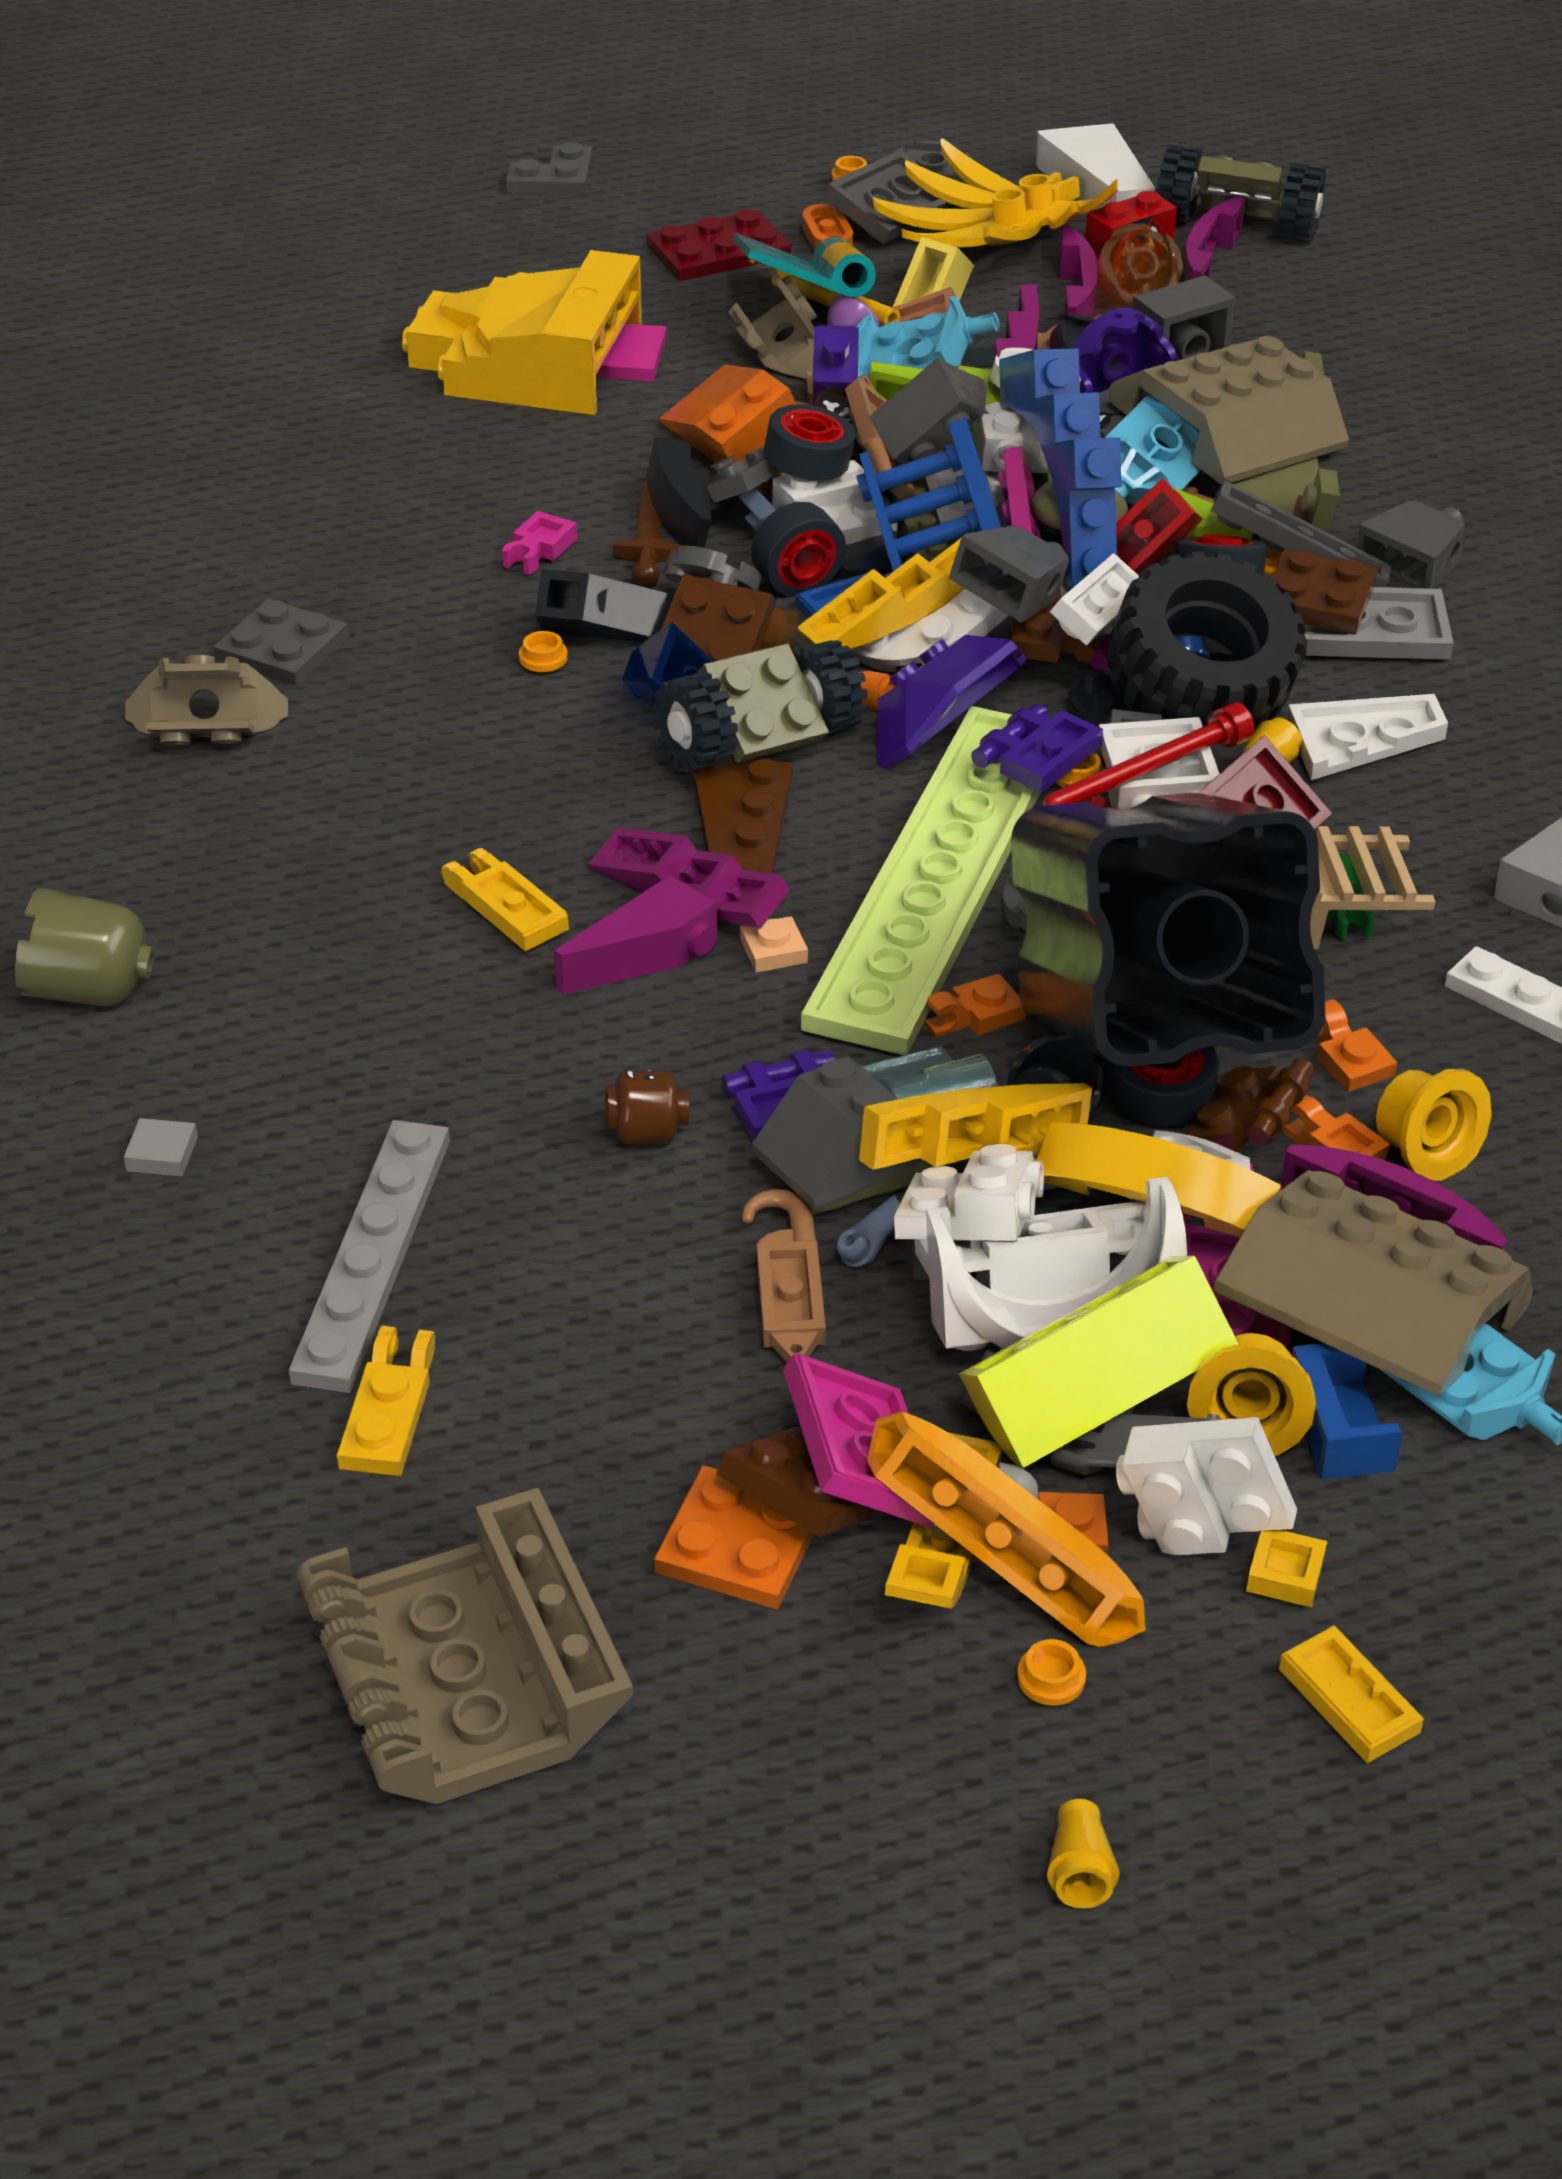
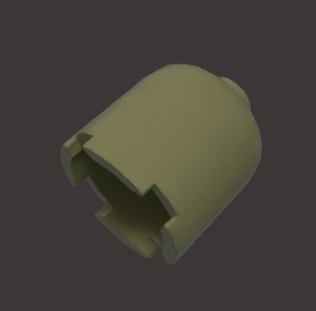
M38 887L32 893L24 915L35 918L30 941L18 940L15 963L16 988L23 989V996L111 1007L125 1002L136 990L140 978H150L154 965L155 948L154 946L146 945L145 928L141 918L134 911L119 904Z

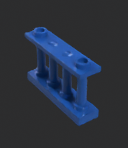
M966 418L948 423L954 442L945 445L946 450L876 474L868 451L859 454L864 473L856 475L864 502L873 501L893 572L903 565L901 557L961 538L966 533L1001 528ZM953 468L954 472L963 469L964 475L955 477V483L888 506L885 504L883 491ZM962 500L964 505L971 502L974 504V508L966 510V516L898 539L895 538L891 524Z

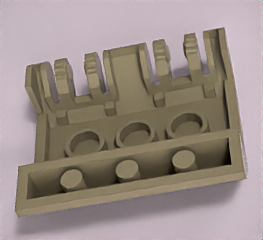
M1262 336L1252 341L1232 344L1226 348L1199 353L1196 356L1178 361L1166 362L1163 365L1148 368L1114 381L1109 388V397L1112 404L1126 415L1148 394H1151L1199 429L1200 434L1191 463L1220 484L1224 480L1233 483L1347 448L1349 442L1331 379L1315 369V365L1311 361L1298 357L1285 348L1282 341L1271 336Z
M1308 1170L1257 1208L1217 1277L1213 1291L1439 1397L1463 1374L1476 1332L1495 1314L1500 1315L1507 1305L1508 1309L1501 1328L1509 1331L1527 1309L1532 1297L1533 1287L1530 1268L1513 1261L1511 1256L1504 1250L1494 1246L1474 1244L1455 1235L1454 1230L1446 1224L1433 1220L1423 1221L1400 1211L1398 1205L1387 1198L1374 1195L1367 1196L1344 1186V1182L1333 1174Z
M539 1488L475 1507L478 1542L358 1580L352 1577L347 1547L313 1557L299 1566L296 1578L306 1602L309 1603L307 1606L313 1620H317L318 1623H324L325 1628L320 1631L322 1634L320 1639L326 1652H328L327 1656L343 1697L349 1705L348 1710L354 1724L358 1723L359 1727L364 1725L366 1728V1733L362 1735L363 1740H361V1743L381 1790L440 1804L570 1760L634 1695L633 1685Z

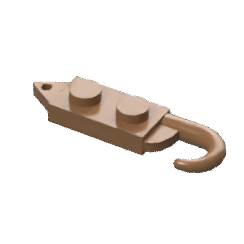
M863 373L845 388L851 407L848 413L856 424L859 433L857 442L863 452L868 451L877 474L900 466L902 463L892 459L869 418L888 400L875 390L867 375ZM903 484L888 489L894 496L902 500L914 497L915 495L913 484H907L906 486Z
M771 1189L762 1191L748 1200L743 1207L742 1220L747 1224L751 1223L755 1213L765 1207L782 1208L790 1216L791 1229L778 1230L767 1234L757 1243V1270L764 1348L773 1347L788 1363L794 1353L810 1357L817 1345H826V1324L818 1246L811 1207L797 1193L786 1189Z

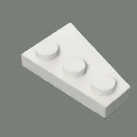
M1435 694L1289 704L1287 720L1301 734L1302 747L1299 749V753L1311 780L1445 740L1448 721Z

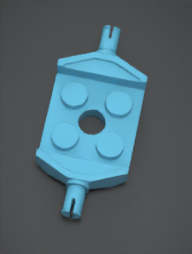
M957 295L950 296V304L946 313H931L919 319L905 322L895 321L878 327L872 314L865 315L856 326L859 328L858 378L863 373L868 377L871 361L925 369L937 358L952 366H959L968 344L973 343L975 335L999 331L998 316L993 312L974 318L966 317Z
M1148 394L1105 437L1120 438L1122 487L1115 488V490L1124 497L1126 502L1133 505L1162 478L1174 488L1183 490L1201 471V469L1191 463L1200 430L1151 394ZM1156 439L1166 443L1169 448L1161 446Z
M1486 1323L1476 1332L1465 1365L1470 1371H1463V1374L1439 1397L1383 1371L1467 1436L1486 1440L1514 1426L1522 1429L1527 1424H1531L1550 1438L1554 1444L1560 1445L1562 1442V1416L1545 1404L1543 1398L1556 1354L1547 1349L1535 1360Z

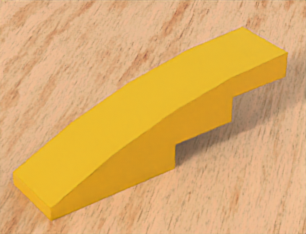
M961 538L930 562L917 553L886 578L875 569H872L797 627L799 633L812 645L830 640H838L842 642V647L848 646L852 649L912 625L935 612L965 589L949 579Z
M1085 1083L980 1087L916 1095L864 1106L859 1161L873 1170L918 1158L923 1159L934 1167H939L969 1159L973 1151H980L981 1148L993 1144H1007L1014 1146L1016 1151H1033V1155L1038 1154L1050 1122L1088 1124L1092 1087Z

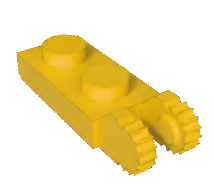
M483 848L472 851L468 855L471 871L476 875H473L465 867L460 866L456 861L449 862L441 868L444 884L525 952L569 930L568 915L563 908L507 862H500L492 854L483 850Z
M390 1326L380 1327L373 1347L372 1362H367L337 1453L339 1469L395 1476L402 1475L430 1383L429 1368L435 1350V1332L427 1330L418 1331L413 1343L409 1367L391 1365L398 1350L397 1328Z

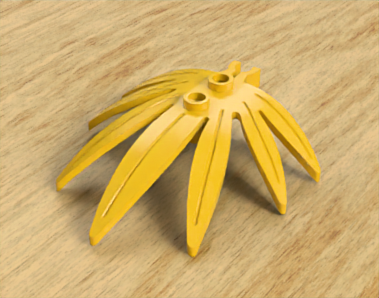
M941 138L942 155L955 173L967 184L937 174L905 160L906 175L931 195L950 204L968 209L916 207L893 203L875 197L872 198L874 209L893 220L919 228L945 231L916 233L901 229L902 238L919 242L921 237H925L955 247H974L986 244L997 246L1032 238L1044 225H1049L1050 229L1054 230L1079 218V215L1085 214L1110 200L1118 191V180L1115 179L1096 198L1072 201L1080 197L1079 177L1071 176L1066 180H1062V174L1059 172H1054L1049 176L1045 174H1032L1021 178L1019 186L980 165Z

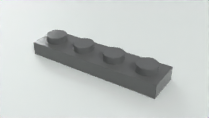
M1226 480L1223 481L1216 493L1211 511L1216 513L1217 518L1226 526L1236 530L1245 528L1259 535L1261 542L1276 551H1284V549L1291 551L1307 550L1317 556L1337 560L1353 559L1364 565L1378 567L1374 587H1386L1388 584L1391 565Z

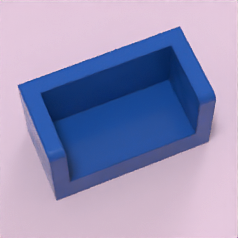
M1325 1343L1294 1346L1292 1357L1309 1374L1316 1396L1313 1423L1306 1432L1305 1437L1321 1480L1396 1471L1402 1433L1397 1423L1380 1424L1364 1383L1367 1363Z

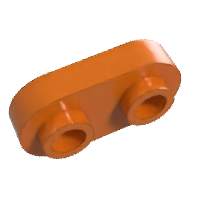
M815 204L803 210L802 230L814 251L821 241L833 236L843 238L853 246V230L845 215L840 213L836 206Z

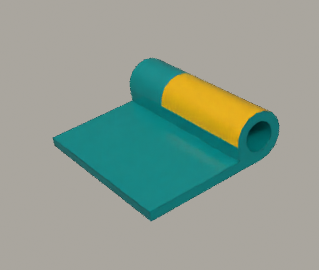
M735 232L731 238V241L748 257L749 262L754 263L756 260L845 296H863L871 290L875 283V267L870 259L840 237L833 236L821 241L814 251L811 262Z

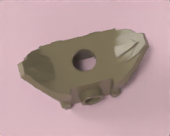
M771 267L767 271L785 296V299L768 309L752 323H750L738 303L733 305L728 313L736 324H740L736 327L737 331L750 349L753 348L758 351L757 356L766 368L806 380V372H813L814 326L811 321L817 315L788 275L781 280L774 268ZM794 327L793 333L787 339L775 342L779 332L785 328Z
M209 655L185 656L184 664H174L170 658H162L159 660V665L125 701L126 721L133 723L138 731L151 734L154 738H160V744L172 746L191 744V737H211V743L239 744L242 743V736H255V733L272 729L280 720L288 717V698L247 663H239L238 658L231 656L225 657V663H215V657ZM210 691L217 696L219 709L213 717L199 719L192 714L190 702L198 692Z

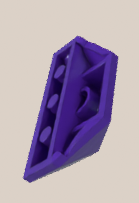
M964 635L948 646L942 638L919 655L924 663L919 668L912 661L892 675L889 679L894 687L878 698L877 764L884 769H888L912 754L936 733L1024 665L1028 660L1016 644L1008 639Z

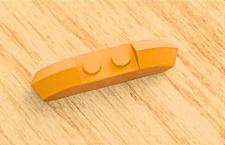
M902 1411L876 1419L867 1458L874 1476L1087 1644L1103 1647L1123 1642L1146 1631L1144 1600L1119 1566L1080 1531L981 1454L947 1431Z

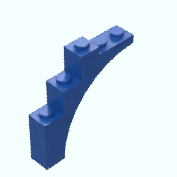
M1079 349L1031 350L999 359L1001 406L1014 408L1024 416L1033 429L1044 453L1059 512L1063 550L1069 558L1065 572L1066 588H1073L1113 553L1117 555L1115 488L1122 487L1120 438H1100L1099 392L1080 393Z

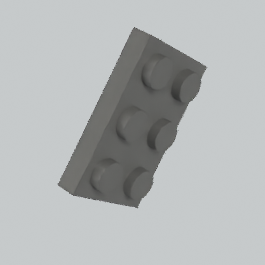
M901 150L830 182L823 196L834 204L840 213L849 216L864 228L869 236L883 244L902 235L901 229L910 231L916 227L893 220L877 212L873 207L872 197L916 207L954 209L955 205L926 192L906 175L905 160L918 166L920 165Z

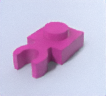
M536 511L513 532V541L503 547V567L509 568L513 563L523 561L524 573L528 575L534 573L539 568V560L541 558L554 561L578 539L577 523Z

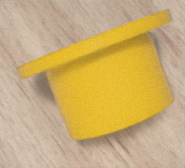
M1445 1069L1434 1076L1421 1070H1408L1396 1076L1386 1087L1380 1098L1376 1114L1377 1130L1384 1140L1401 1150V1156L1409 1170L1433 1181H1442L1465 1169L1477 1156L1488 1134L1492 1115L1490 1093L1481 1078L1465 1069Z
M1254 1333L1236 1335L1235 1338L1239 1345L1223 1348L1204 1360L1191 1378L1187 1398L1189 1416L1193 1418H1207L1208 1414H1215L1221 1420L1258 1417L1274 1456H1278L1298 1444L1313 1423L1316 1396L1311 1378L1282 1343L1267 1335Z

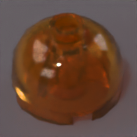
M1145 223L1128 224L1116 230L1100 251L1097 262L1098 285L1107 300L1118 308H1133L1134 296L1177 284L1182 276L1183 262L1177 245L1166 233L1161 236L1158 232L1150 230L1152 228L1151 225Z

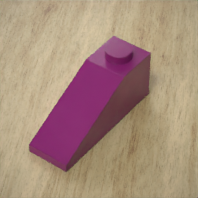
M669 875L554 950L556 989L563 994L677 968L697 955L707 954L717 942V902Z

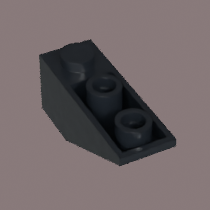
M541 569L535 617L542 631L565 635L656 643L674 594L590 573Z

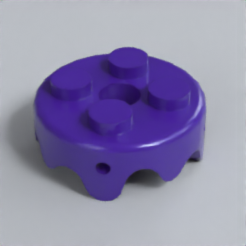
M1118 308L1100 315L1082 331L1071 348L1079 349L1080 393H1101L1109 389L1114 381L1139 371L1177 360L1176 351L1163 334L1162 326L1146 314L1133 308ZM1118 354L1116 362L1107 368L1110 359Z

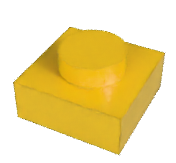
M1261 1530L1248 1576L1246 1592L1312 1608L1325 1557L1327 1541L1283 1530Z

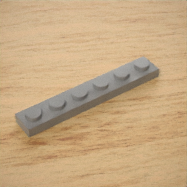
M399 1120L392 1121L289 1368L290 1384L351 1393L450 1143L449 1127Z

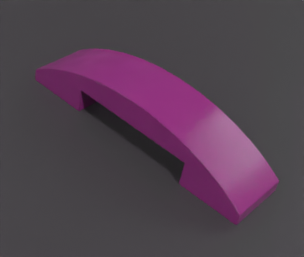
M1237 196L1215 206L1195 223L1187 239L1183 282L1204 275L1208 278L1211 277L1212 258L1215 247L1232 250L1242 233L1245 197Z
M1063 225L1060 229L1058 258L1060 280H1077V286H1066L1064 320L1068 315L1072 314L1088 316L1093 319L1098 280L1097 258L1090 244L1078 231L1069 225Z
M1291 1144L1285 1151L1280 1183L1281 1190L1308 1170L1327 1172L1339 1177L1344 1182V1186L1367 1196L1374 1195L1387 1198L1396 1203L1400 1211L1423 1221L1433 1220L1446 1224L1454 1230L1455 1235L1479 1246L1489 1245L1504 1251L1506 1250L1508 1240L1485 1215L1454 1192L1414 1171L1373 1156L1332 1147Z

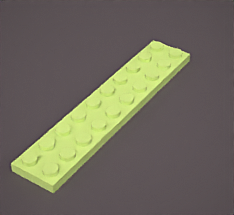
M974 706L969 708L801 1013V1031L904 1056L908 1055L931 1010V1007L927 1004V998L940 992L1012 850L1011 836L1015 823L1022 814L1034 807L1040 795V792L1000 774V763L992 762L985 768H979L972 761L971 754L980 746V740L994 729L1001 730L1007 726L1008 718L1012 714Z

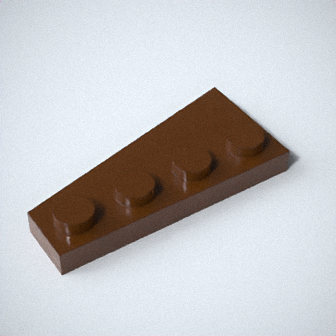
M735 758L726 759V762L693 770L708 852L733 855L743 870L774 874L792 781L793 763L777 762L771 759L747 760L737 763Z

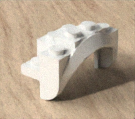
M1168 1177L1146 1180V1203L1135 1201L1034 1215L1033 1219L1025 1220L1017 1241L953 1240L948 1207L926 1209L927 1240L915 1239V1254L929 1276L932 1324L946 1349L956 1348L963 1351L982 1349L989 1342H993L999 1346L1000 1350H1003L1172 1256H1187L1183 1215L1178 1197ZM1115 1252L1126 1256L1110 1273L1109 1253ZM971 1272H976V1279L971 1276Z

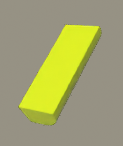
M1172 1256L959 1373L992 1437L1015 1464L1024 1468L1194 1373L1204 1360L1221 1349L1239 1344L1196 1257Z

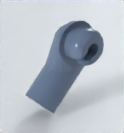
M896 1195L890 1197L839 1236L837 1250L842 1262L847 1266L862 1268L875 1261L887 1238L895 1232L894 1215L901 1203Z

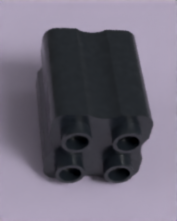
M1193 792L1151 796L1143 803L1123 810H1113L1085 802L1037 806L1029 809L1019 817L1012 831L1011 847L1014 886L1021 895L1027 918L1025 940L1018 954L1020 999L1024 1012L1033 1022L1058 1035H1067L1079 1046L1117 1065L1127 1067L1176 1062L1192 1051L1210 1046L1233 1047L1247 1054L1295 1050L1308 1045L1318 1036L1325 1021L1324 967L1318 959L1312 944L1310 921L1312 908L1320 891L1319 850L1316 832L1310 822L1303 816L1285 810Z

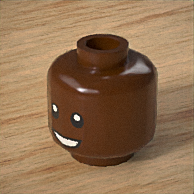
M625 1070L618 1075L615 1085H606V1130L615 1131L617 1139L624 1145H668L676 1136L677 1126L688 1125V1090H678L676 1079L669 1071Z

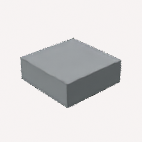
M139 1118L123 1157L126 1171L183 1176L198 1138L196 1123Z

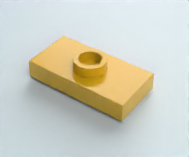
M1335 1626L1281 1654L1279 1670L1367 1764L1421 1733L1424 1718Z

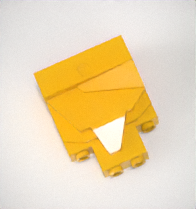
M590 250L581 267L536 273L518 272L515 275L507 276V278L494 277L488 287L460 293L433 290L425 304L418 308L416 317L411 325L407 326L403 332L402 349L405 353H408L409 367L438 371V378L444 383V395L595 415L597 412L596 374L624 324L642 325L640 256Z

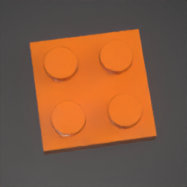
M703 1465L654 1558V1572L778 1610L814 1534L716 1474L718 1469Z

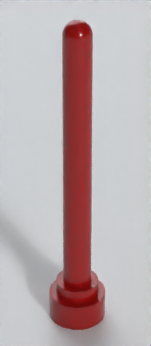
M1233 702L1217 709L1208 720L1206 726L1052 792L1045 797L1044 805L1087 801L1092 796L1095 797L1214 744L1229 748L1235 747L1252 739L1255 729L1253 718L1243 704Z

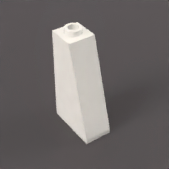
M1113 123L1038 131L1036 166L1048 176L1054 172L1061 173L1062 180H1066L1071 176L1079 177V200L1098 197L1115 179L1118 180L1117 193L1110 200L1093 210L1102 208L1110 202H1120L1135 197L1143 191L1155 192L1154 185Z

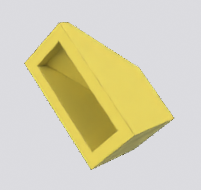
M921 237L893 307L951 286L958 300H960L974 265L958 247Z

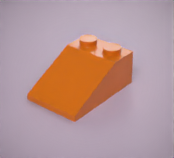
M724 364L662 415L659 420L682 439L717 463L731 456H735L737 460L743 459L747 452L765 444L770 415L778 408L797 404L790 388L763 369Z

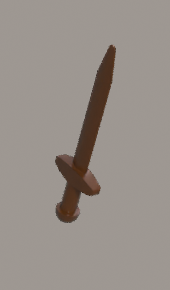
M647 478L641 488L637 538L614 541L613 555L637 562L632 570L633 582L638 586L652 588L657 584L660 576L656 562H667L670 550L673 549L677 553L678 546L682 545L660 539L662 521L650 498Z

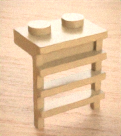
M1328 826L1317 827L1320 891L1315 899L1310 921L1311 939L1314 949L1319 948L1329 910L1434 909L1436 901L1433 895H1417L1415 886L1399 851L1408 850L1410 844L1408 835H1393L1390 827L1379 826L1377 835H1362L1359 826H1348L1346 835H1331ZM1338 850H1347L1364 895H1354ZM1369 850L1378 851L1396 895H1385L1386 892Z

